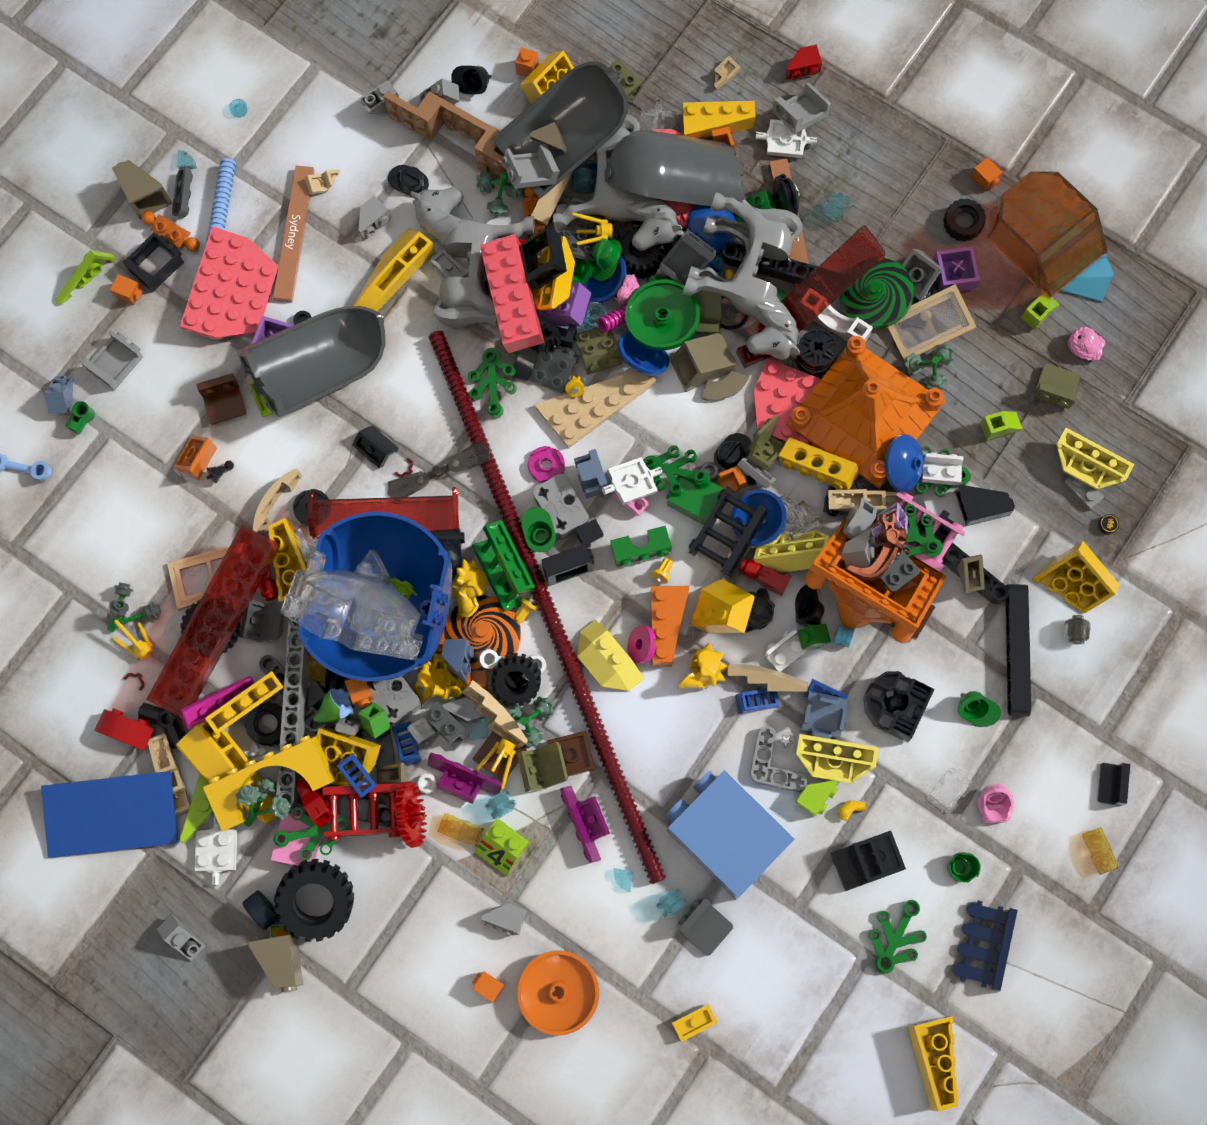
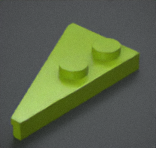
M90 250L85 254L83 261L74 270L73 275L55 300L61 305L72 297L70 293L79 286L82 289L96 275L103 271L102 265L108 260L114 262L115 256L111 253Z
M199 775L180 837V841L184 845L214 813L203 789L209 783L201 775Z

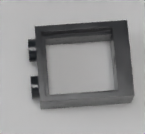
M547 227L520 245L525 278L528 284L540 289L567 272L561 237L558 232ZM549 246L551 260L539 267L536 253Z
M156 233L148 237L123 261L127 270L152 292L184 263L181 258L182 253L175 246L173 248L168 245L169 241L162 235L159 237ZM160 246L172 259L151 278L138 266Z
M583 544L541 559L549 586L591 572L594 556L591 549H587L586 545Z

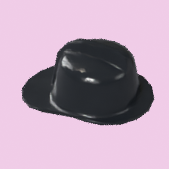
M479 65L458 66L451 74L452 83L459 85V92L464 94H483L487 89L489 79L492 77L484 67Z
M398 165L392 168L388 174L390 186L406 195L412 196L411 191L419 193L424 189L428 190L429 180L427 176L416 167Z
M741 433L729 435L714 453V463L718 469L723 472L738 466L741 459L749 456L750 451L748 449L752 444L751 440Z
M807 584L799 590L795 599L796 622L799 625L821 624V618L825 611L824 605L818 599L817 589H811Z

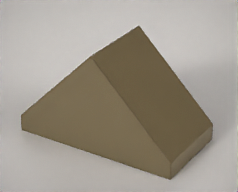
M555 122L530 132L529 136L533 140L566 153L567 148L559 127Z
M980 554L962 558L957 567L965 593L985 589L983 556Z
M405 763L377 767V784H395L408 781V768Z

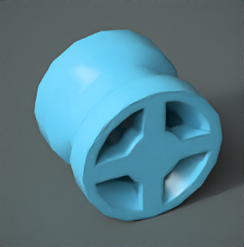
M838 625L833 643H841L844 647H849L854 629H845L842 625Z

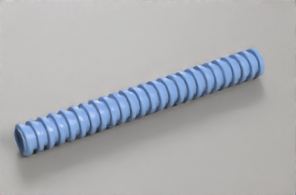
M229 158L220 160L207 241L212 226L225 230L231 197L230 192L232 191L231 187L236 162Z

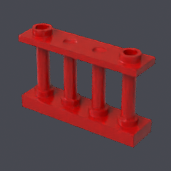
M401 783L377 784L374 789L366 794L369 799L370 829L358 830L357 799H359V795L352 786L322 787V797H326V800L329 801V808L335 816L329 821L330 832H324L323 838H328V841H339L340 837L389 834V838L400 837L395 821L394 799L396 790ZM361 785L359 789L362 790L367 785ZM387 794L390 806V828L378 829L377 798H379V795ZM342 796H347L349 800L350 830L338 831L337 800Z

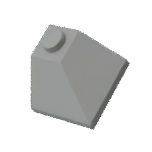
M912 249L902 266L911 276L914 297L922 301L942 271V268L922 250Z

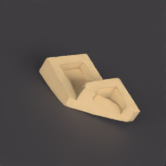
M730 56L725 58L715 68L714 87L716 89L722 87L741 71V67Z
M340 169L326 170L321 174L307 175L305 181L309 194L327 192L333 186L337 175L340 173Z

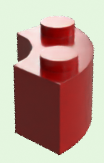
M112 708V711L104 709L94 731L144 751L154 730L147 726L149 722L140 718L134 721L122 716L124 712Z

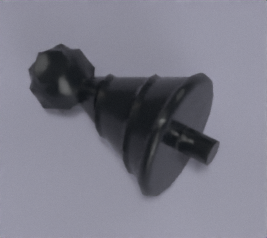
M230 460L226 461L224 466L207 467L206 470L209 474L206 476L207 480L211 478L216 484L226 470L234 468V463Z
M512 671L506 674L517 688L522 687L524 683L527 684L528 682L526 680L527 677L519 671Z

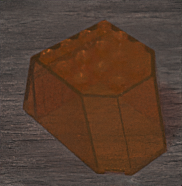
M1030 171L1000 196L990 212L988 239L1049 299L1108 252L1098 209L1059 172Z

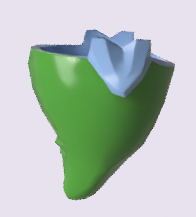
M341 688L338 690L330 689L325 694L319 712L313 718L314 721L335 722L348 717L353 712L348 698L349 693Z

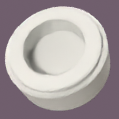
M423 774L417 780V787H419L422 793L431 794L437 788V780L431 774Z

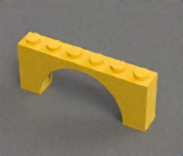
M309 735L299 739V744L293 747L291 743L281 747L280 753L274 755L272 751L261 756L263 760L258 763L252 760L243 764L245 768L240 771L234 768L226 772L227 776L222 779L217 776L208 780L209 785L204 786L203 789L222 832L246 821L243 805L238 803V798L235 795L239 792L240 787L246 786L250 778L263 767L283 766L290 768L304 777L313 791L336 780L317 736L311 739Z

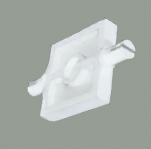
M770 119L767 133L756 132V139L766 140L767 155L803 158L806 144L817 145V137H807L805 129L795 134L781 120Z
M642 457L609 468L607 474L611 484L602 487V492L606 495L614 491L622 505L647 497L658 491L653 477L662 475V470L660 467L650 470L645 465Z
M213 816V828L196 831L195 871L211 873V885H220V873L236 870L237 830L229 829L222 832L216 817Z

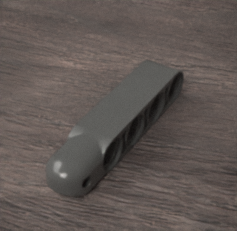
M317 789V792H320L322 795V789ZM347 796L339 797V800H337V815L349 817V800ZM323 797L329 806V801L326 800V797ZM299 798L298 804L303 805L302 799ZM359 798L357 799L358 820L370 823L369 801ZM377 803L378 825L389 826L390 807Z

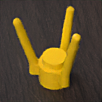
M574 212L571 213L574 217L599 223V225H596V229L577 230V234H596L599 237L576 242V245L601 241L602 238L607 240L612 238V224L608 223V220H601Z
M118 620L114 621L134 646L131 649L116 637L112 638L113 641L131 653L137 660H145L153 653L152 647L154 645L150 642L140 622L137 625L145 642L142 640L137 642Z
M502 738L500 742H496L491 751L475 768L476 771L495 752L498 754V757L491 768L492 772L495 771L502 757H508L502 778L501 790H503L513 756L516 753L514 751L516 745Z

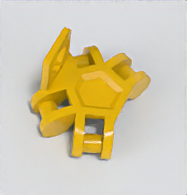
M435 652L431 660L420 667L421 670L418 672L419 679L412 689L421 703H424L430 696L435 697L436 695L440 696L441 700L444 701L447 700L449 695L458 698L462 694L461 690L467 685V682H462L459 678L452 677L441 656L442 652L441 654ZM437 662H440V668H436ZM419 687L424 688V696L420 693Z

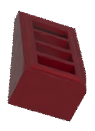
M746 345L737 348L736 351L744 368L772 357L766 354L754 356ZM746 352L749 353L751 358L747 357Z

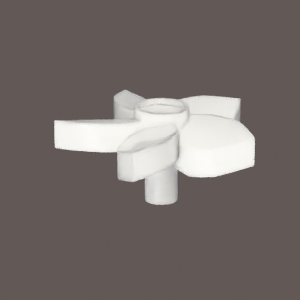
M254 742L251 746V751L247 750L243 753L245 756L250 757L249 761L255 760L260 762L263 760L261 756L266 753L267 749H259L258 745Z

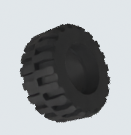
M312 859L311 862L305 860L300 862L298 866L294 865L288 873H285L276 889L274 912L278 914L277 921L279 924L285 925L284 930L287 933L292 931L294 933L293 937L299 939L300 936L305 937L304 941L311 942L312 938H316V942L323 941L326 936L329 939L334 936L336 931L340 932L350 918L354 902L352 882L348 881L346 872L342 873L340 871L341 867L336 864L333 867L329 865L330 861L324 860L323 863L318 862V859ZM307 884H319L327 888L334 899L330 912L322 916H310L302 912L295 901L299 888Z

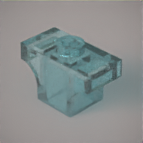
M832 192L822 212L834 221L840 222L844 214L854 203L843 192Z

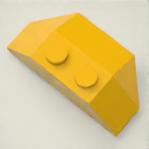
M565 236L560 237L567 272L540 289L533 286L534 302L540 311L554 309L570 296L575 260ZM549 246L544 248L538 259L539 267L551 260Z

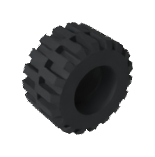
M636 227L634 231L628 230L627 235L623 234L619 242L622 245L621 256L626 264V274L631 273V275L634 274L635 277L639 276V279H643V276L646 275L648 278L651 276V273L655 274L657 269H659L660 262L663 260L664 247L662 246L663 244H658L647 249L651 254L645 258H636L631 255L630 252L636 249L632 244L633 235L638 231V227Z
M513 653V656H510V654L505 655V658H501L494 667L491 677L492 691L494 694L497 693L496 698L498 700L502 698L503 703L506 705L508 702L514 707L516 703H519V706H523L524 702L530 703L531 699L537 696L541 684V670L538 669L537 662L533 663V658H526V654L523 653L521 656H518V653ZM512 671H519L527 677L528 683L521 688L511 687L507 684L505 675Z

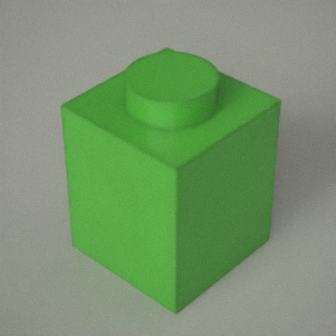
M373 702L358 712L363 730L373 738H377L390 729L386 711Z

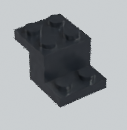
M891 830L830 853L844 891L906 870Z

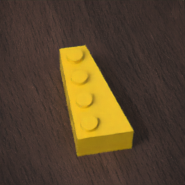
M755 101L683 103V134L688 137L705 139L711 137V130L729 126L731 133L754 128L756 117Z
M283 518L269 525L268 531L274 557L273 565L277 577L279 602H285L286 606L290 605L291 596L296 592H302L308 596L313 594L316 577L293 523Z
M946 1016L907 1027L931 1111H942L958 1106L957 1078L955 1077L956 1060L953 1049V1016Z

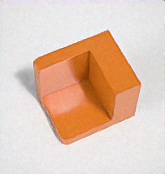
M729 126L711 130L710 140L727 143L734 149L735 145Z
M739 466L718 473L717 481L720 487L725 489L728 486L733 492L745 488L746 480Z
M471 671L468 674L467 684L473 680L483 689L488 690L486 671Z

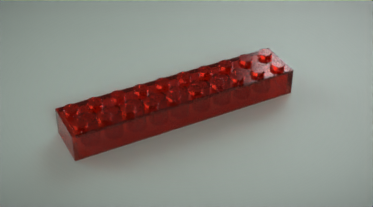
M241 525L146 700L181 718L180 709L197 701L280 548L278 543Z

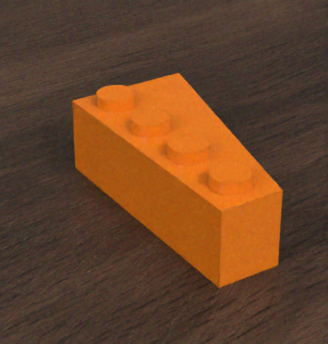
M690 585L651 586V629H653L656 636L653 644L656 645V649L652 657V667H672Z

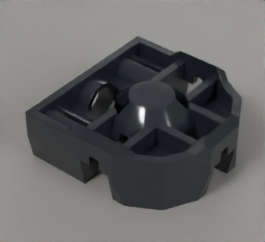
M886 671L869 684L863 696L865 714L874 727L908 743L912 739L935 689L913 678H907L899 671ZM899 679L909 683L906 691H901L896 687ZM872 687L882 691L880 698L869 693ZM894 691L893 696L887 697V692ZM913 702L917 706L910 718L904 714L909 711ZM883 713L893 717L888 728L879 724Z

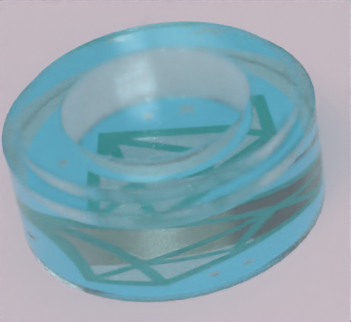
M235 99L229 105L231 114L236 118L244 117L248 113V106L242 99Z

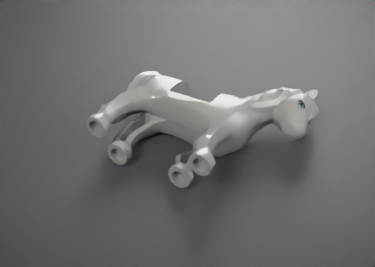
M627 114L623 125L616 134L584 161L597 165L594 196L590 201L572 198L567 204L557 205L556 214H553V223L556 230L563 231L570 222L578 219V217L571 215L573 212L586 216L598 215L608 221L615 222L640 221L643 223L632 239L633 246L640 251H645L658 244L671 243L676 239L677 235L684 233L682 226L677 222L675 211L671 209L667 202L622 190L605 181L604 172L615 146L623 137L631 134L630 132L640 131L641 126L636 118Z
M451 187L443 190L424 189L419 193L411 191V195L415 199L413 204L416 208V219L419 221L421 228L425 229L434 239L439 240L448 254L459 258H467L469 261V267H466V277H447L441 280L440 299L434 306L433 315L445 326L453 328L466 327L477 323H489L497 326L498 322L492 296L486 292L483 283L485 266L480 244L516 234L517 238L523 234L533 235L534 216L526 217L519 223L510 225H490L473 219H460L450 214L452 210L461 205L464 198L463 193L458 188Z
M715 193L710 210L715 212L721 210L730 211L741 217L745 222L732 221L722 216L717 219L708 216L702 233L706 235L713 233L731 234L744 244L746 253L734 277L730 280L722 278L710 267L700 270L691 266L682 295L692 296L697 292H712L726 297L731 305L742 314L751 316L765 326L761 332L750 336L746 341V346L750 353L754 355H771L781 360H786L790 355L797 358L800 351L796 346L799 332L795 319L777 297V288L769 282L755 278L762 257L773 260H786L789 257L792 243L802 233L803 224L797 215L788 210L758 209L751 206L745 199L739 202L735 198L724 197L721 193Z

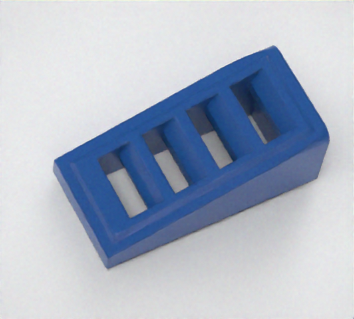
M761 689L740 692L735 695L739 714L780 707L777 691ZM767 693L770 695L771 704H768ZM759 695L762 696L763 705H761ZM751 696L754 697L755 706H753Z
M411 721L392 727L400 762L405 763L407 766L422 761L417 741L410 732L400 736L398 734L407 731L408 726L412 724ZM411 738V740L401 743L402 740ZM413 746V748L403 751V748Z
M354 753L337 764V768L360 798L377 786ZM354 761L355 764L351 766L349 769L345 770L344 767L348 765L350 762ZM358 767L360 771L351 777L349 773ZM363 774L365 776L359 782H354V780L358 778L360 775ZM368 780L370 784L360 790L359 786Z

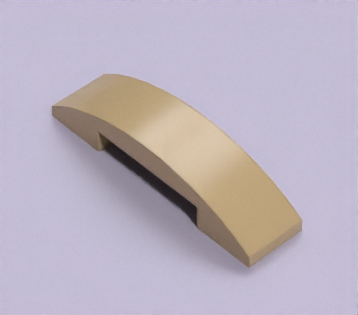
M294 469L279 478L260 501L253 522V532L258 537L262 536L271 523L266 516L285 488L293 491L303 477L298 469Z

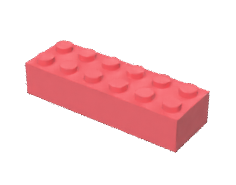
M516 234L480 244L502 343L508 353L544 343L531 285L526 282L520 250L521 244Z

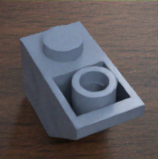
M57 376L46 389L44 395L49 414L68 413L73 401V377Z
M467 638L444 639L441 655L447 667L462 682H467L468 674L471 672L470 661L474 656L473 647L469 644Z

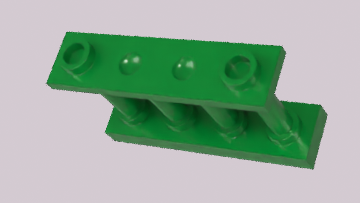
M500 520L486 524L483 530L488 539L472 544V548L503 612L520 607L521 603L517 595L532 591L535 586L503 521ZM507 580L512 587L510 592H508L505 586Z

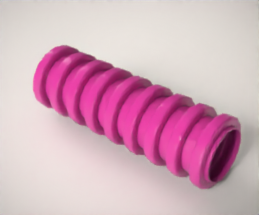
M627 305L599 317L597 320L599 329L603 333H607L625 324Z

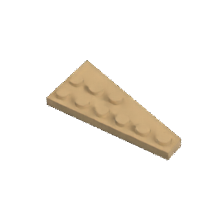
M634 370L584 387L583 394L579 397H571L566 393L534 404V407L564 444L570 448L655 385L657 380L652 375H645Z

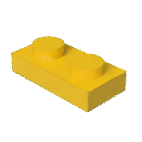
M709 1004L672 1022L681 1042L718 1023Z

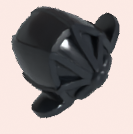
M764 588L758 589L756 593L748 592L754 595L755 598L745 633L756 629H764L773 620L775 604L770 600L769 593Z

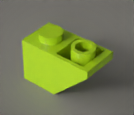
M1045 292L1025 310L1021 319L1035 330L1060 304Z
M1001 411L985 416L980 423L986 441L1023 429L1017 413Z
M832 780L807 785L794 804L813 817L817 814L821 815L827 807L825 802L828 797L832 799L838 791V788H836L838 782Z

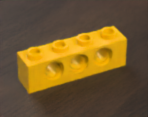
M790 437L778 455L784 468L788 470L794 469L803 476L809 475L814 477L821 483H829L838 490H849L859 473L856 463Z
M271 671L205 719L214 732L218 734L281 690L283 685Z

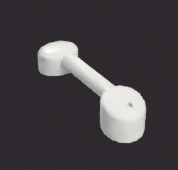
M484 649L479 653L478 662L482 667L492 669L501 658L504 659L505 657L498 656L494 650ZM539 655L529 656L533 658V663L537 662L538 669L542 673L546 668L545 659Z

